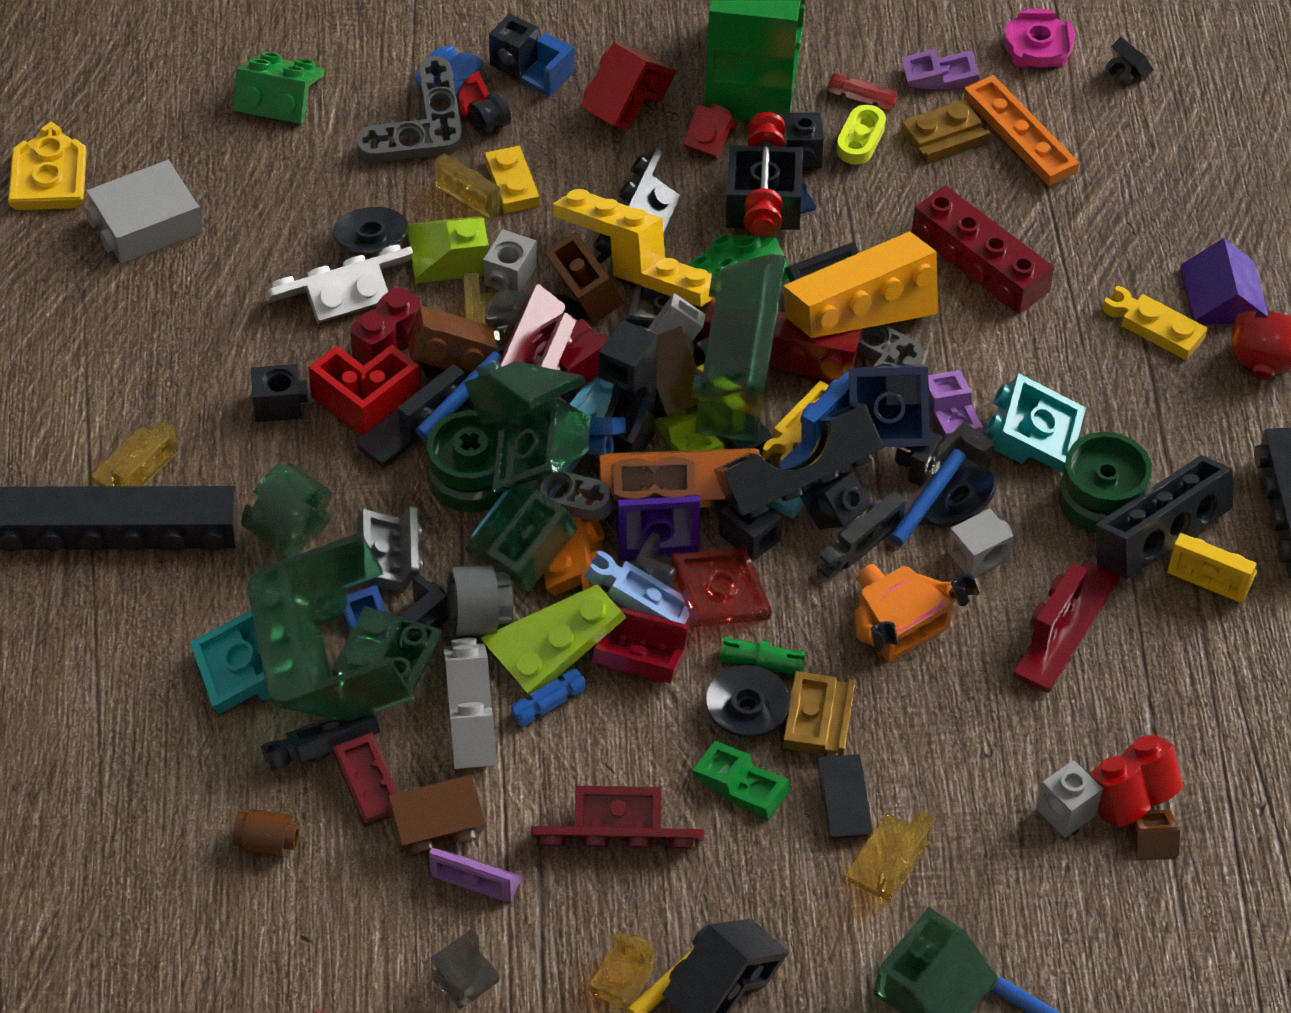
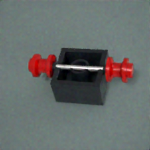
M771 112L756 114L749 122L750 136L748 138V146L729 145L726 228L747 229L751 234L758 236H770L778 232V230H800L803 147H785L783 137L785 134V122L779 115Z

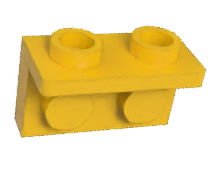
M1180 533L1174 544L1167 573L1243 604L1256 577L1257 570L1255 568L1257 563L1245 559L1239 554L1230 553L1210 545L1201 539Z

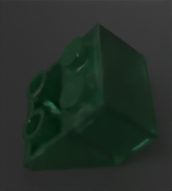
M513 486L464 549L484 564L492 565L495 571H504L509 575L512 582L529 592L576 532L577 527L568 509L536 489Z
M365 606L332 668L335 698L358 706L365 704L370 710L409 700L442 636V630Z
M928 907L878 968L874 995L900 1013H972L995 985L998 976L964 929Z

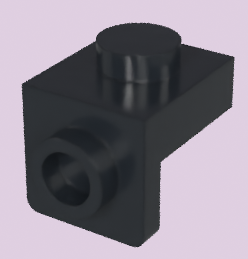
M420 574L412 579L413 600L415 604L400 615L402 640L413 649L424 639L432 638L439 631L441 625L448 620L447 595L439 584L427 581Z

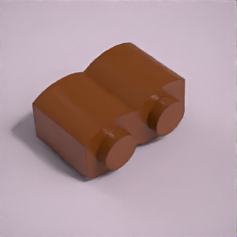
M678 457L662 458L653 463L637 458L619 460L611 464L612 493L628 499L644 498L653 493L670 498L690 495L695 492V463Z

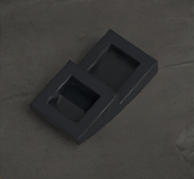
M860 754L817 758L821 799L825 805L829 840L871 836L873 834L872 820Z

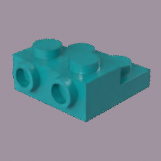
M1018 373L1008 385L1002 384L994 397L993 404L998 406L999 410L998 413L995 412L991 416L985 429V433L991 436L988 447L1021 464L1030 456L1063 473L1066 454L1073 443L1078 440L1086 407Z
M260 604L190 642L212 706L220 714L256 694L265 701L300 682L296 670L302 668V663L291 645L286 647L284 638L290 636V632L280 614L273 616L263 604Z

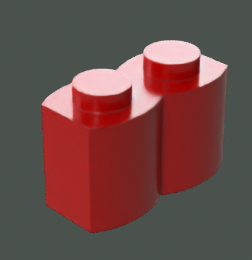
M1155 734L1136 739L1122 755L1106 758L1090 773V776L1103 788L1098 807L1099 816L1118 828L1139 820L1152 806L1170 800L1183 788L1174 745Z

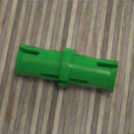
M724 636L720 663L753 665L772 672L795 676L796 671L802 672L806 651L770 646V642L761 640L759 644Z

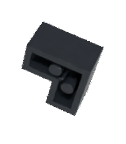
M752 918L708 924L694 937L692 944L695 947L688 957L679 962L669 975L671 982L662 995L681 1013H730L744 991L767 986L789 952Z

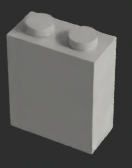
M169 159L87 190L89 206L85 207L87 219L92 228L98 227L100 229V237L106 251H113L121 264L203 232L200 208Z

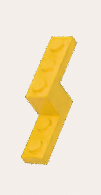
M584 189L572 190L566 196L553 203L554 217L610 236L613 276L668 296H672L675 293L688 303L699 307L711 301L712 297L715 298L725 291L724 278L708 273L704 269L679 263L675 259L665 258L663 219L661 217L647 213L643 209H635L620 204L614 199L596 196Z

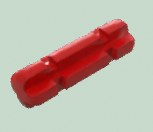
M832 74L828 83L829 93L842 96L844 93L846 98L868 105L878 103V108L885 110L893 109L897 100L896 90L883 87L881 90L877 84L853 77L851 80H847L848 76Z

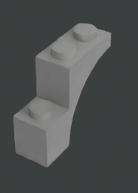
M476 638L454 639L451 641L452 646H443L454 769L496 766L494 719L491 708L488 656L485 644H477Z

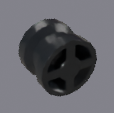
M498 92L488 94L482 102L475 100L468 105V114L472 125L482 136L492 133L493 128L496 126L505 127L511 123L508 105Z

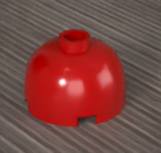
M1256 311L1240 313L1234 318L1231 332V346L1235 359L1245 369L1251 371L1253 377L1262 380H1271L1274 376L1290 372L1291 316L1268 311L1267 318H1255Z

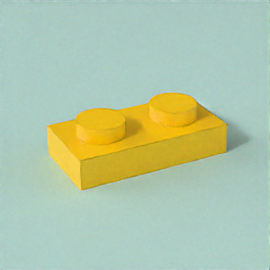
M520 145L485 152V164L504 214L539 207L540 196Z

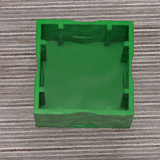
M711 0L708 19L705 107L710 108L711 104L722 106L731 112L730 115L734 120L750 121L752 117L762 112L775 113L784 120L785 113H791L803 31L805 0Z

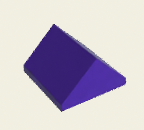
M1225 238L1181 264L1180 272L1192 320L1202 325L1233 324L1234 318L1238 314L1247 311H1256L1255 318H1267L1268 313L1254 261Z
M699 495L674 498L660 496L639 499H615L618 561L698 557Z

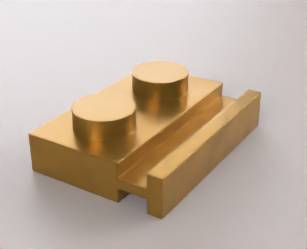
M965 99L902 120L901 132L916 152L923 155L926 165L989 143V130H984L982 121Z
M796 671L783 749L820 755L830 752L837 753V756H843L855 680L849 679V683L837 681V677Z

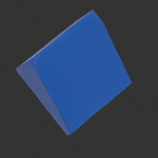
M377 585L340 597L335 601L351 637L391 623Z

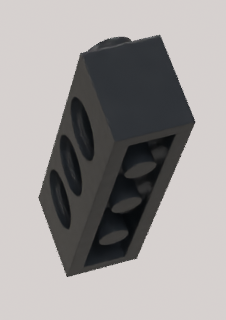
M1200 455L1095 524L1097 565L1128 579L1173 549L1180 533L1191 537L1233 508V468Z

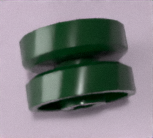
M470 410L450 414L435 424L428 434L426 447L429 464L428 482L433 495L444 506L460 512L476 513L491 509L506 490L504 476L514 456V439L509 427L496 416L484 411Z
M1104 431L1087 434L1075 441L1066 454L1059 488L1058 501L1063 514L1074 525L1088 532L1095 533V524L1149 489L1153 465L1147 451L1131 438L1122 434Z

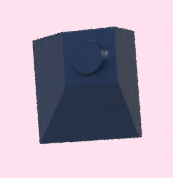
M925 364L887 365L848 369L849 405L852 403L866 404L884 447L930 446L928 366Z

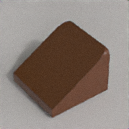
M1149 810L1142 818L1129 824L1134 850L1138 859L1178 857L1180 850V828L1171 810Z

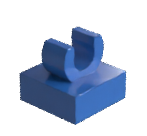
M587 417L575 419V435H590L588 443L590 455L613 453L614 441L612 435L626 433V417Z

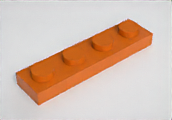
M994 75L965 87L963 98L1048 186L1078 173L1079 162Z

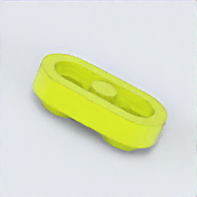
M861 105L852 110L837 140V155L842 161L857 165L867 162L872 157L885 130L886 116L880 108L873 105Z

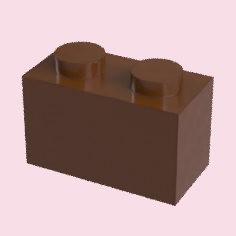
M576 231L545 251L559 277L593 324L624 304L610 277Z
M421 305L407 337L411 360L447 369L452 364H455L467 376L497 349L493 326Z
M473 774L389 795L387 800V807L400 853L410 850L412 856L429 853L431 848H436V843L451 839L453 845L465 844L478 839L477 833L482 832L486 826Z

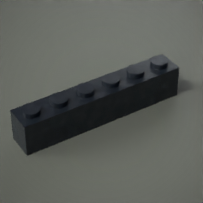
M236 486L0 487V549L8 551L19 549H45L49 551L86 549L95 551L99 549L219 550L236 548L239 515Z

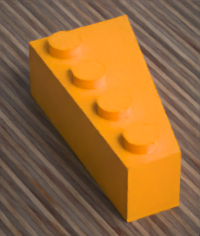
M909 231L783 285L785 317L810 338L936 315L938 314L937 253Z

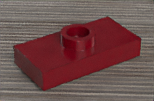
M373 732L334 746L332 750L364 828L390 818L387 800L389 795L397 794L398 790Z

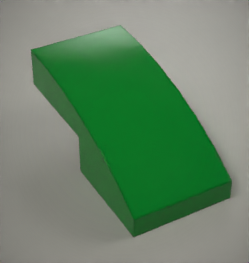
M714 741L692 770L693 775L716 793L767 820L770 819L791 790L787 778L754 766L750 754Z

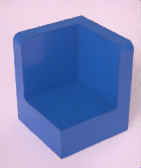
M544 33L537 40V62L522 76V83L551 97L574 73V46Z

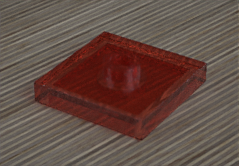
M746 548L672 555L669 565L694 627L769 620L772 609Z

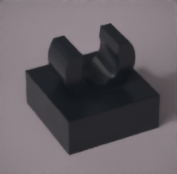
M1121 36L1111 46L1117 57L1112 58L1107 63L1106 69L1109 74L1114 75L1118 69L1125 68L1124 73L1119 77L1124 86L1133 81L1135 74L1145 80L1154 71L1146 56Z
M930 431V446L904 447L912 452H906L899 448L896 450L895 462L902 467H910L909 482L921 487L924 485L939 462L942 435Z

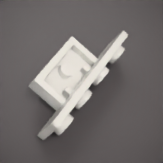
M393 245L382 249L381 252H378L379 256L366 260L364 255H359L347 259L343 262L344 266L330 270L329 266H322L307 273L308 277L294 281L293 276L276 280L272 283L273 288L268 289L265 295L267 303L307 292L317 324L375 307L381 297L388 292L381 270L408 262L413 256L412 248L401 249L400 245Z

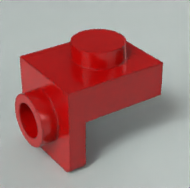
M711 104L710 108L698 105L683 141V146L692 151L718 159L729 131L735 132L737 127L736 122L730 115L731 112L716 104Z

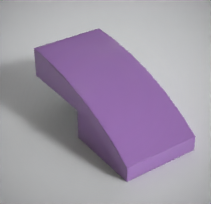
M936 49L902 57L909 87L929 90L957 89L968 87L980 81L973 50L938 58Z
M961 371L928 375L929 406L938 431L943 436L942 440L945 446L983 440V426L971 405L972 392Z

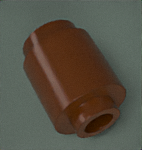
M252 808L248 812L239 811L233 828V845L241 846L245 852L285 858L289 850L296 849L300 828L298 824H293V816L290 814Z

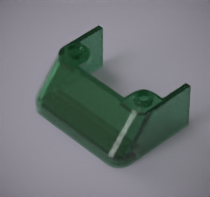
M767 254L721 267L720 275L712 274L709 297L715 298L704 369L702 375L695 374L691 398L699 399L695 433L757 442L786 256Z
M361 532L262 567L255 571L248 581L247 591L267 691L275 704L282 709L340 721H351L413 699L410 689L390 657L331 677L320 625L335 620L345 611L348 603L345 588L384 575L382 567Z

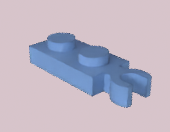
M602 551L597 552L591 562V566L584 575L589 582L595 585H605L610 588L607 593L609 598L629 610L682 624L686 623L695 604L691 599L627 561L624 562L622 567H619L610 555Z

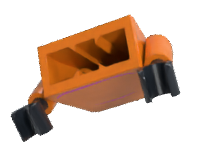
M875 564L866 566L857 576V581L863 587L859 594L858 608L854 613L857 639L860 642L874 646L875 651L881 652L888 663L950 627L953 602H957L959 606L963 607L969 603V595L977 596L980 594L974 576L965 574L958 576L952 582H942L917 574L906 566H902L886 576Z

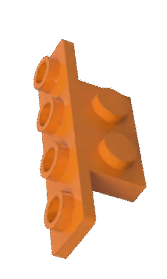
M587 499L589 505H592L595 501ZM561 514L539 524L546 589L555 597L582 585L583 591L595 586L584 575L591 566V562L597 552H603L602 540H604L605 534L600 522ZM599 585L607 594L610 588L605 585Z

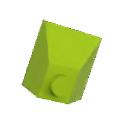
M477 216L408 224L407 234L409 246L413 251L411 259L415 284L484 276L483 259L489 251V244L483 217Z

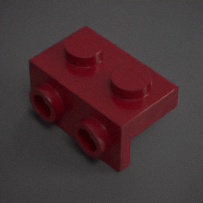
M618 607L627 618L596 644L592 663L603 665L615 672L626 671L641 675L652 682L672 683L684 660L689 626Z

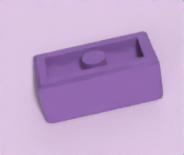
M431 848L429 852L430 874L432 877L507 903H511L521 882L520 875L443 849Z

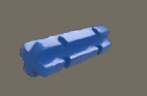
M571 669L561 675L562 680L559 681L556 678L529 694V700L523 698L510 707L513 719L519 726H526L536 720V714L542 716L566 702L568 695L574 697L584 691L586 681L583 675L577 669Z

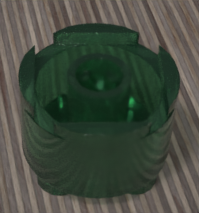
M288 462V466L284 463L278 464L262 478L253 492L259 497L253 507L246 504L241 523L243 528L290 559H295L302 552L306 543L305 539L313 531L317 534L321 533L328 525L331 514L326 510L332 497V492L292 463Z

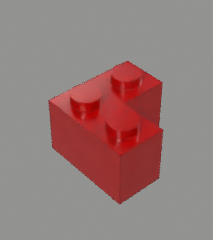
M612 42L610 48L603 53L600 60L601 66L594 80L587 85L584 91V100L580 106L615 127L630 130L646 98L657 102L663 100L677 70L644 51Z
M336 345L308 366L311 397L361 436L365 435L421 390L419 365L393 345H390L364 366Z

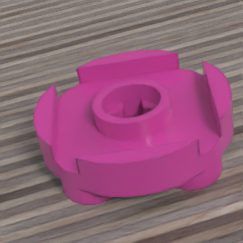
M1036 8L1019 12L1017 19L1012 22L1010 19L1007 22L1004 34V46L1006 51L1012 56V63L1021 68L1028 66L1060 68L1065 66L1074 47L1075 30L1072 24L1067 19L1066 23L1056 19L1057 13L1047 9ZM1041 36L1042 40L1034 39V37Z

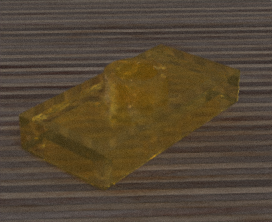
M444 153L435 160L437 187L490 219H493L500 213L499 186L484 178L476 170L469 169Z

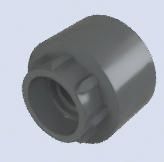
M492 565L449 568L447 576V606L453 637L485 636L497 633L498 627H505L512 622L513 591L511 579L504 571L495 572Z

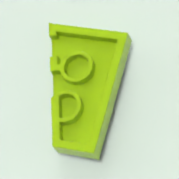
M597 584L497 630V633L485 635L480 639L529 695L560 676L627 617Z

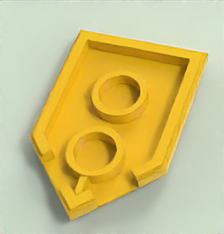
M49 122L40 129L41 133L29 142L24 140L12 149L8 204L16 210L73 209L83 204L86 146L77 139L72 140L62 133L60 127L53 122Z

